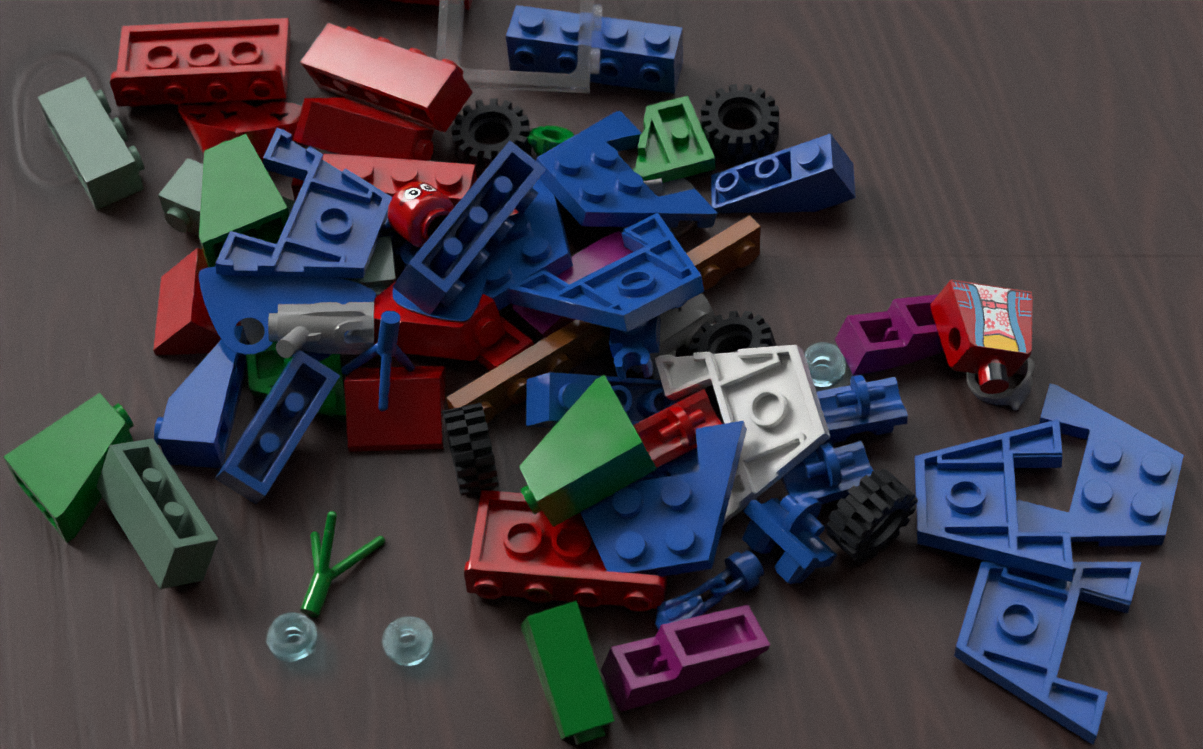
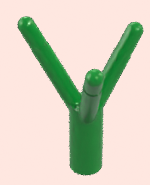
M334 511L328 512L322 546L320 534L317 531H313L310 534L314 574L300 611L310 617H319L332 580L385 543L383 536L376 537L334 567L329 568L337 514Z

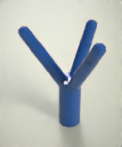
M385 311L382 313L378 342L342 367V373L348 375L375 356H381L378 403L380 411L388 409L392 357L394 356L408 372H412L415 369V365L397 345L400 315L395 311Z

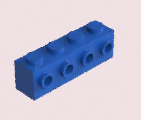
M516 5L506 34L509 70L515 72L675 94L683 65V27Z
M509 141L411 259L392 287L428 315H431L440 302L449 307L465 287L459 281L460 277L465 271L474 276L490 255L484 247L490 240L498 245L515 224L509 219L513 211L516 209L523 214L539 193L532 187L546 168L512 141Z

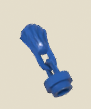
M749 550L743 553L736 551L724 560L726 569L717 576L708 579L691 592L665 601L657 606L655 624L658 630L663 624L701 616L720 602L726 594L737 588L745 592L753 589L759 584V578L764 575L763 567L757 557ZM730 576L733 582L726 585L724 579ZM707 590L714 594L706 602H703L700 596Z

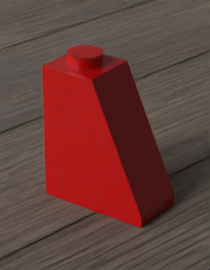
M304 98L293 141L340 155L430 161L434 149V144L431 141L434 129L346 98Z
M395 282L374 300V345L378 342L382 313L385 311H395L400 315L397 345L407 354L473 361L483 349H488L506 334L494 299L485 294H482L477 309L467 321H453L431 317L404 308L393 299L394 288L392 286Z

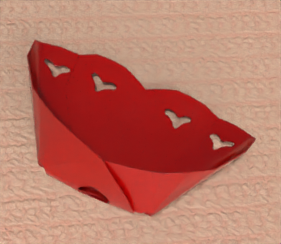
M241 101L215 102L210 106L179 104L178 111L203 154L209 148L246 134L263 163V157L276 128L290 133L293 141L302 106L289 102L273 101L255 108ZM221 111H226L227 113L237 112V114L225 119ZM189 113H193L195 115L206 114L207 116L202 117L200 120H197L194 116L190 115ZM276 113L278 115H282L284 113H288V115L283 117L281 121H278L276 117L271 116L270 114Z

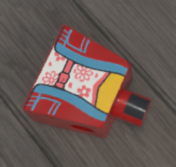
M951 279L930 304L948 365L954 371L978 374L980 390L983 393H1001L1009 387L1008 377L1013 376L1030 357L1032 351V292Z

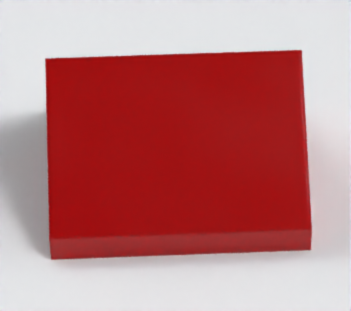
M196 248L161 277L153 349L155 356L210 353L221 340L211 321L200 289L199 272L209 268L204 252L200 248ZM239 321L236 325L241 326V321Z
M417 366L412 372H408L404 367H391L388 409L386 411H380L378 408L381 368H358L346 377L344 386L349 452L444 448L445 366Z

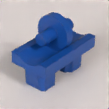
M863 375L851 376L849 386L817 391L831 436L828 440H831L833 443L846 441L850 434L869 431L875 435L891 433L894 426L907 424L908 414L901 401L895 377L866 382Z
M861 441L833 449L830 443L819 445L815 458H805L785 474L781 480L787 494H790L798 502L806 497L813 496L822 505L841 498L846 499L849 495L848 490L853 485L855 487L859 486L860 479L865 475L870 477L874 470L868 461Z
M790 494L785 496L781 502L777 498H772L762 504L757 500H751L743 511L751 518V521L742 540L760 554L770 553L776 543L783 548L785 552L775 565V569L787 583L803 582L815 568L830 566L837 557V554L818 537L824 531L825 526L816 519L822 506L813 496L806 497L800 502Z

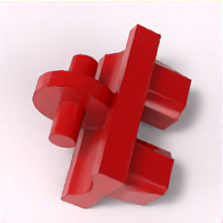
M703 389L633 426L655 466L659 468L697 448L696 428L723 423L715 414L708 395Z

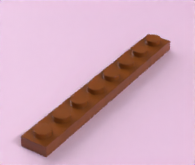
M750 215L686 253L702 276L704 290L713 287L720 278L736 268L746 267L760 254L761 226ZM574 320L446 397L448 409L481 403L485 420L488 424L495 415L511 405L526 401L527 379L549 372L568 374L572 368L590 357L595 358L603 354L609 348L610 328Z

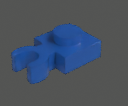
M660 315L649 320L645 326L628 332L610 328L609 346L620 381L626 380V371L635 365L642 367L644 378L651 377L653 365L650 354L660 353Z

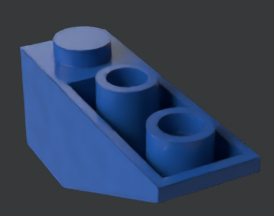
M830 133L711 175L712 207L718 213L816 212L856 198L854 164Z
M549 372L527 379L526 426L553 428L590 385L601 376ZM606 376L632 425L679 402V399L672 401L665 396L661 380L626 378V380L620 381L618 377Z

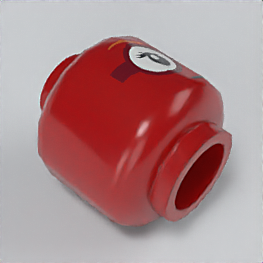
M415 181L401 187L394 194L389 203L387 217L389 225L397 234L413 246L421 248L454 209V205L446 195L432 185L422 181Z

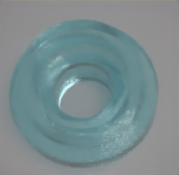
M818 342L808 347L804 352L814 386L830 387L843 379L846 372V360L835 345L827 342ZM826 366L828 367V369H819L816 367Z
M288 612L278 616L271 624L267 633V644L271 653L276 658L286 662H295L306 658L313 652L318 641V634L314 623L308 617L295 612ZM297 635L301 637V639L294 643H285L290 636Z
M411 616L398 618L385 629L382 637L383 648L386 655L400 665L413 666L419 664L432 649V631L429 625L420 618ZM406 635L416 636L415 639L409 643H403L399 641L401 637Z

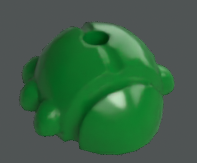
M539 126L531 129L527 140L539 157L573 137L574 133L563 127Z

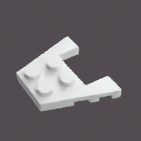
M798 345L738 349V352L720 354L697 352L693 353V356L682 357L661 355L655 358L667 398L675 401L713 385L724 424L744 421L747 432L723 525L743 510L751 500H755L809 456L819 445H822L831 438L803 349Z

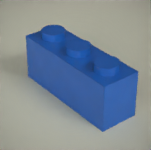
M299 350L286 365L215 479L254 504H257L266 496L340 375Z

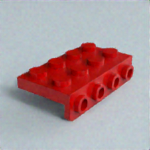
M289 18L122 26L117 71L113 72L110 76V86L117 107L287 98L291 37Z
M481 490L470 559L465 563L464 567L467 593H473L487 599H497L501 596L522 597L535 603H547L551 600L577 601L578 605L584 607H597L601 604L625 606L634 611H648L651 608L657 609V606L666 601L668 576L660 577L657 575L607 571L581 513L553 527L543 511L535 515L533 514L522 493Z

